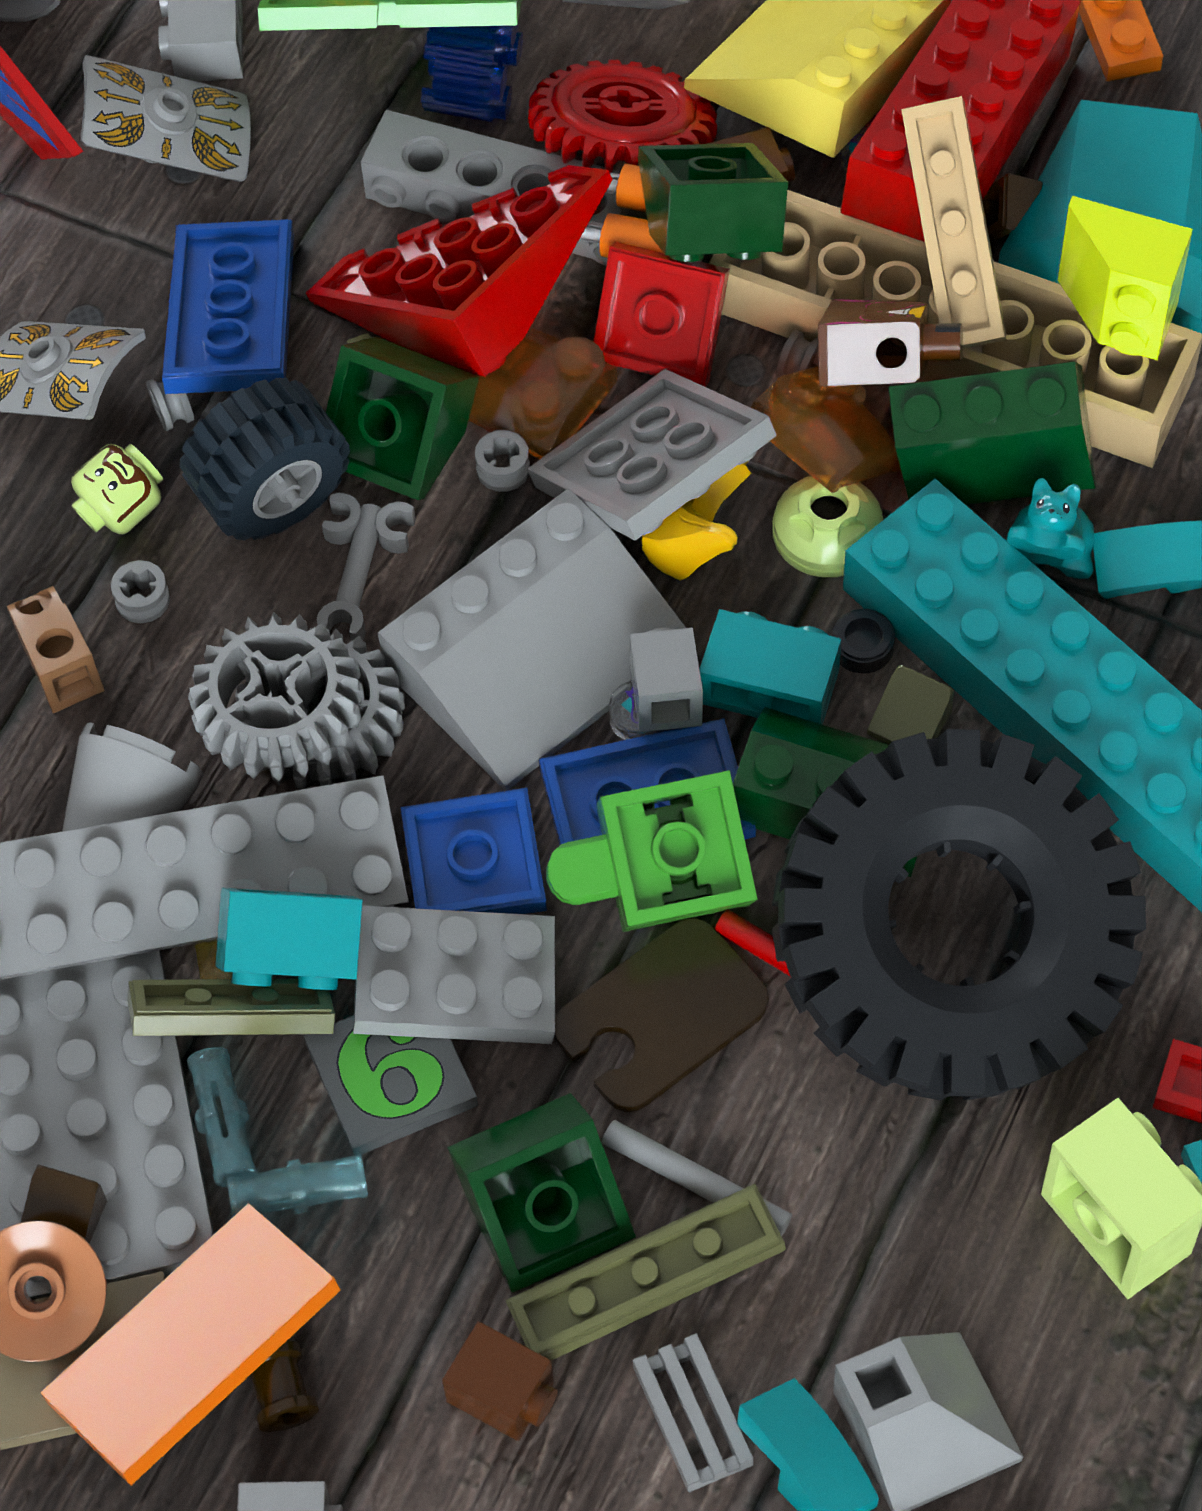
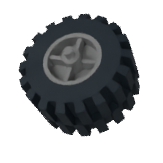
M276 378L269 383L267 380L255 382L249 388H241L232 393L222 403L219 402L209 410L210 413L193 428L194 434L186 440L182 449L185 454L180 458L183 478L222 532L227 536L233 535L236 540L245 541L251 537L253 540H259L273 533L279 534L292 525L301 522L315 509L319 508L342 481L340 476L347 470L349 465L347 456L350 453V447L345 440L346 438L308 388H305L297 380L289 382L287 378Z

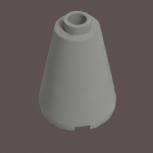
M87 723L79 736L62 832L181 811L199 787L204 773L192 761H190L186 772L173 765L171 762L176 751L142 735L107 725L103 735L99 736L97 735L94 723Z

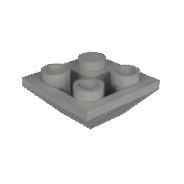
M960 1332L898 1337L835 1365L833 1393L891 1511H911L1023 1460V1455Z

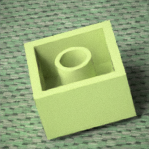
M1117 1098L1052 1144L1041 1195L1123 1295L1129 1299L1192 1254L1202 1226V1183L1191 1169L1182 1164L1177 1167L1160 1147V1136L1152 1123L1140 1112L1132 1114L1123 1102Z

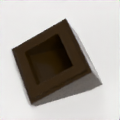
M1008 173L991 185L982 200L990 245L1014 231L1040 193L1043 182Z
M37 1165L31 1178L21 1222L49 1221L58 1223L77 1232L90 1244L107 1199L101 1185L93 1180L43 1165Z

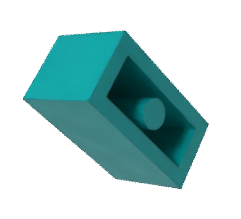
M719 609L700 666L703 705L756 718L760 716L763 708L767 707L823 725L840 669L841 638L830 636L825 631L812 626L796 628L771 622L754 612L743 611L734 613Z
M221 887L215 967L223 972H232V983L238 985L272 986V975L298 976V987L337 990L338 978L357 979L363 899L349 895Z

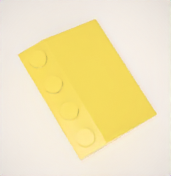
M766 0L685 79L684 89L834 158L882 108L950 5L951 0Z

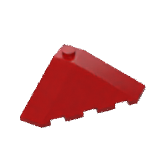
M574 165L564 166L548 173L550 184L546 185V187L530 189L520 196L517 195L513 187L472 204L474 215L454 220L444 227L439 218L398 234L397 241L400 245L395 248L383 249L370 257L365 249L346 255L306 292V295L311 303L396 345L478 376L486 377L489 373L499 369L505 363L507 355L525 338L613 179L609 171L605 169Z

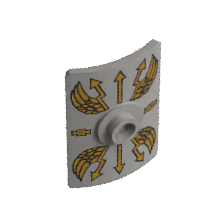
M89 55L84 56L82 63L84 72V109L80 136L82 145L143 159L149 163H160L232 181L242 182L246 180L250 155L251 123L249 103L245 94Z
M23 321L16 324L0 337V412L91 420L95 415L99 398L111 373L134 346L146 339L145 330L140 328Z

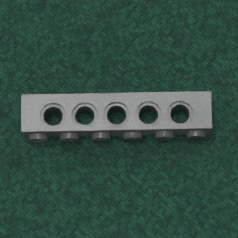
M385 110L361 160L365 196L367 199L375 200L386 207H401L427 214L434 219L439 218L442 222H452L460 218L470 217L474 215L472 204L513 187L518 196L536 187H546V185L550 184L548 173L564 166H582V161L573 159L569 163L564 164L561 155L548 154L542 150ZM595 164L591 166V168L605 169V167ZM614 169L612 171V173L620 174L621 172ZM605 193L590 221L604 223L608 213L647 219V214L642 211L617 207L616 195ZM578 241L572 254L591 258L602 265H607L608 258L600 255V244Z

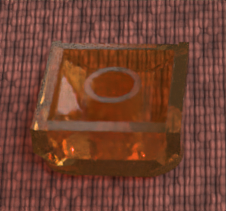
M530 327L525 338L507 355L505 363L499 369L489 373L486 377H479L469 421L489 432L509 430L519 434L526 441L529 454L541 459L580 430L617 383V367L605 362L604 354L600 347L589 339L568 337L561 340Z
M819 366L780 376L775 383L754 400L751 406L752 409L770 417L777 435L770 442L831 493L837 492L839 488L882 474L901 471L894 440L863 405L866 398L863 386H819Z

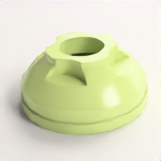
M817 474L805 477L791 485L777 502L772 519L773 540L776 549L783 559L795 569L808 575L822 578L844 576L845 550L883 521L882 510L873 493L862 483L848 476ZM833 496L842 500L847 510L842 516L827 520L814 514L811 505L820 497Z

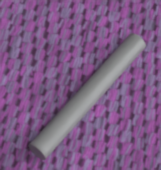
M616 1120L611 1122L603 1136L602 1144L713 1203L744 1189ZM763 1199L781 1236H783L791 1221L792 1214Z

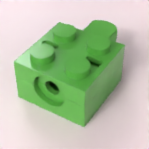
M730 770L601 796L596 804L602 835L561 844L552 852L546 867L548 886L561 902L570 905H580L615 897L622 932L726 911L727 909L750 906L758 900ZM669 801L670 803L669 806L655 808L654 803Z

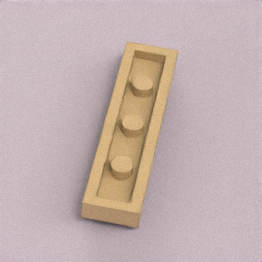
M962 96L901 109L939 323H962L963 349L1007 340L964 99Z

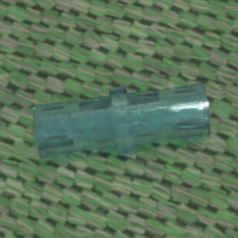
M211 1047L199 1050L187 1059L199 1109L195 1112L194 1119L197 1130L205 1134L214 1169L213 1177L215 1184L221 1187H232L247 1183L257 1175L245 1129V1124L249 1120L247 1104L243 1100L238 1099L230 1068L228 1050L222 1047ZM217 1096H220L227 1125L228 1137L226 1138L223 1136L215 1098Z
M361 1154L301 1165L300 1159L286 1161L287 1167L254 1174L226 1176L232 1217L248 1203L259 1213L293 1209L294 1214L308 1212L307 1206L342 1199L368 1197Z

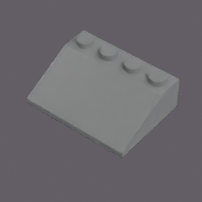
M567 488L378 632L381 653L385 656L386 666L393 667V670L396 671L399 686L504 791H508L539 766V759L555 754L628 696L625 691H631L633 687L630 672V634L644 633L656 628L683 629L686 627L611 528Z

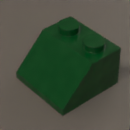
M754 143L639 146L638 161L649 234L665 256L668 255L671 259L677 261L695 262L702 260L704 254H727L735 259L753 260L760 258L762 252H782L788 181Z
M378 337L341 345L326 413L346 438L345 440L350 447V453L347 456L349 465L345 472L416 500L424 499L466 433L480 376Z
M571 1093L447 1147L469 1206L511 1293L636 1237L594 1121Z

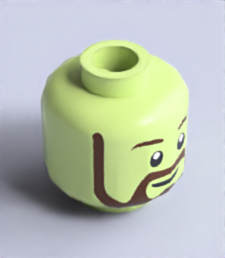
M108 444L72 476V487L79 499L71 506L96 533L105 525L114 533L126 534L161 502V493L157 485L163 480V477L153 464L132 444H129L125 449L114 444Z

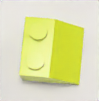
M1072 196L1067 212L1058 282L1098 344L1115 348L1123 354L1140 355L1158 360L1178 305L1193 229Z

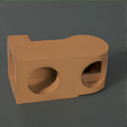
M53 586L7 606L13 625L53 714L105 691L93 656L65 603H62Z

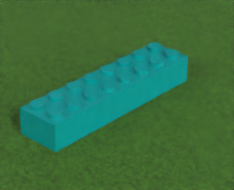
M936 479L932 480L845 550L843 590L864 609L874 610L884 615L891 622L895 637L999 731L1010 737L1035 745L1031 757L1047 764L1056 756L1082 775V778L1075 787L1088 800L1100 793L1119 819L1109 829L1124 843L1130 841L1134 852L1202 912V710L1015 547L1006 542L1000 534Z

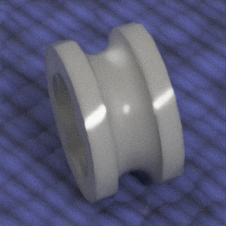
M154 379L146 381L152 404L165 431L173 429V424L176 420L182 419L186 423L195 420L186 393L165 394L163 382L159 383Z
M497 430L486 434L479 440L475 447L476 473L484 486L494 491L508 492L517 489L525 483L529 476L527 470L530 467L529 448L526 441L519 434L509 430ZM508 454L510 466L497 467L495 456Z
M138 560L123 565L113 575L111 591L115 599L116 609L123 618L134 623H147L161 617L168 609L170 602L169 589L166 584L165 575L159 566L149 561ZM135 586L143 591L150 587L152 594L146 598L138 593L131 596L129 590Z

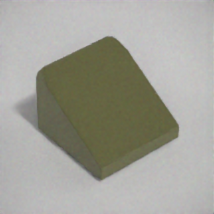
M898 665L869 724L867 734L889 745L892 741L922 732L925 733L926 739L937 738L952 713L954 690L904 665Z

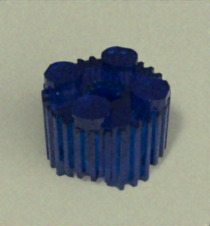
M518 24L504 26L429 27L424 47V59L429 60L428 73L429 76L433 77V88L422 87L421 103L422 108H424L423 110L493 122L495 118L506 120L512 99V86L506 85L508 65L518 66L522 53L523 32L517 31Z

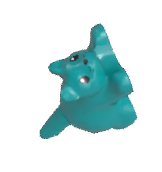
M1044 478L1038 479L1033 488L1031 504L1019 511L1008 532L1006 542L1015 547L1033 564H1047L1058 568L1067 577L1089 578L1094 571L1092 557L1094 527L1085 512L1078 507L1081 494L1080 487L1077 484H1072L1062 492H1055Z

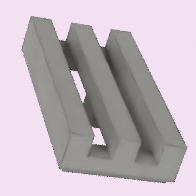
M697 1333L684 1338V1343L676 1347H672L669 1344L658 1349L659 1354L649 1358L645 1354L633 1359L634 1371L688 1493L753 1466V1456L740 1428L737 1426L734 1414ZM690 1360L730 1448L732 1457L723 1460L680 1365L681 1363ZM664 1370L667 1371L708 1467L696 1470L654 1374Z

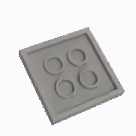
M664 369L531 465L527 470L537 489L556 498L569 488L610 528L636 541L642 535L655 531L660 527L665 518L685 503L705 494L712 483L735 466L752 459L758 449L777 435L768 415Z

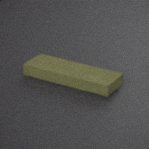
M232 979L128 981L127 1002L133 1036L333 1034L335 1011L329 990L298 987V979H272V986L233 984Z

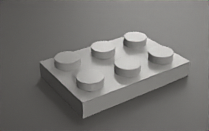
M362 906L357 979H355L353 1034L552 1044L555 1034V916Z

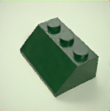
M1077 362L889 386L895 448L908 499L934 479L939 481L965 505L1032 497L1035 482L1040 478H1044L1055 492H1062L1072 484H1077L1080 490L1096 489L1082 365Z
M764 707L751 730L733 781L740 820L752 823L758 830L791 839L798 823L806 816L812 808V804L828 786H831L847 768L871 751L875 755L884 751L889 745ZM918 856L907 861L902 867L909 873L908 877L912 875Z

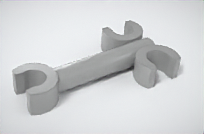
M345 493L331 494L329 500L332 514L344 515L348 518L342 522L323 521L324 539L331 544L338 545L351 542L336 601L328 603L319 611L317 625L323 623L330 632L335 624L346 622L350 624L349 634L351 641L359 635L364 640L366 630L359 605L377 538L382 548L390 553L400 554L408 552L407 533L393 531L390 528L397 524L414 526L416 521L413 506L405 502L389 503L382 508L374 504H364L360 508V504L353 496Z

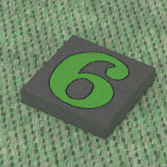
M354 1015L334 1023L333 1034L304 1035L306 1047L354 1157L478 1106L475 1091L451 1039L353 1034Z

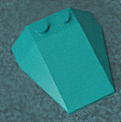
M1080 100L1038 181L1043 182L1040 193L1014 231L1010 232L1000 251L998 263L1060 284L1058 282L1068 206L1072 196L1191 228L1193 231L1179 301L1171 323L1202 333V130L1198 113Z

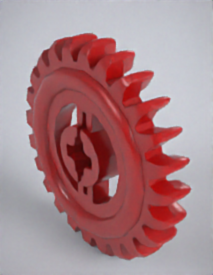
M595 60L587 61V66L585 67L577 63L567 66L566 71L562 69L556 70L549 75V78L539 82L536 90L529 98L528 124L530 129L534 130V139L537 142L545 141V149L548 154L557 152L562 147L561 156L564 164L572 161L577 151L581 150L583 151L582 167L591 168L595 158L600 156L604 157L605 170L612 173L617 161L638 165L639 146L693 145L714 142L717 133V112L710 105V100L684 89L685 82H682L683 77L676 73L664 74L662 73L663 68L654 65L644 68L641 62L631 61L628 65H624L620 60H609L608 64H602L600 61Z

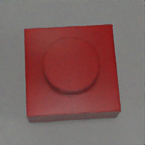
M1176 1039L1172 1040L1152 1108L1202 1123V1047Z

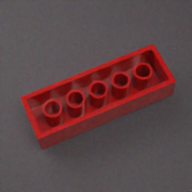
M952 0L849 156L840 213L925 242L901 109L962 96L965 102L983 200L1070 56L1081 1Z

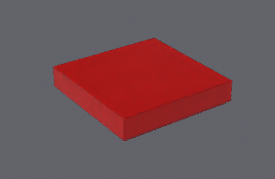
M615 241L609 247L591 360L655 376L664 369H667L705 387L710 380L730 268L701 261H677L671 259L668 255L665 256L661 252Z

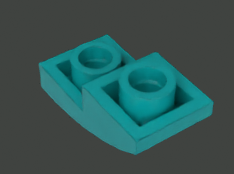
M1202 521L1161 523L1094 533L1093 550L1098 593L1104 599L1166 588L1171 594L1202 588Z
M795 1378L739 1406L737 1426L781 1470L777 1490L797 1511H871L877 1508L879 1497L858 1458L825 1411Z

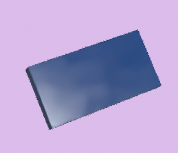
M292 220L176 225L162 374L165 394L238 391L241 388H249L255 382L267 380L269 383L276 378H286L294 246Z

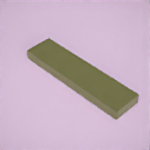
M753 1184L505 1301L526 1347L552 1361L785 1251L786 1246L756 1184Z

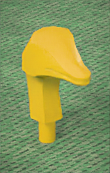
M749 461L735 466L712 483L705 494L685 503L665 518L660 527L655 531L642 535V550L656 568L681 581L689 577L702 564L720 553L734 548L738 538L735 531L727 525L713 522V519L722 502L751 474L746 466Z

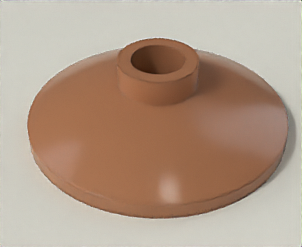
M26 1221L9 1226L0 1231V1353L13 1359L28 1362L48 1361L68 1354L90 1336L103 1314L107 1296V1285L102 1263L95 1250L81 1235L61 1224L49 1221ZM43 1276L50 1282L52 1291L47 1300L35 1301L28 1296L26 1284L31 1277Z

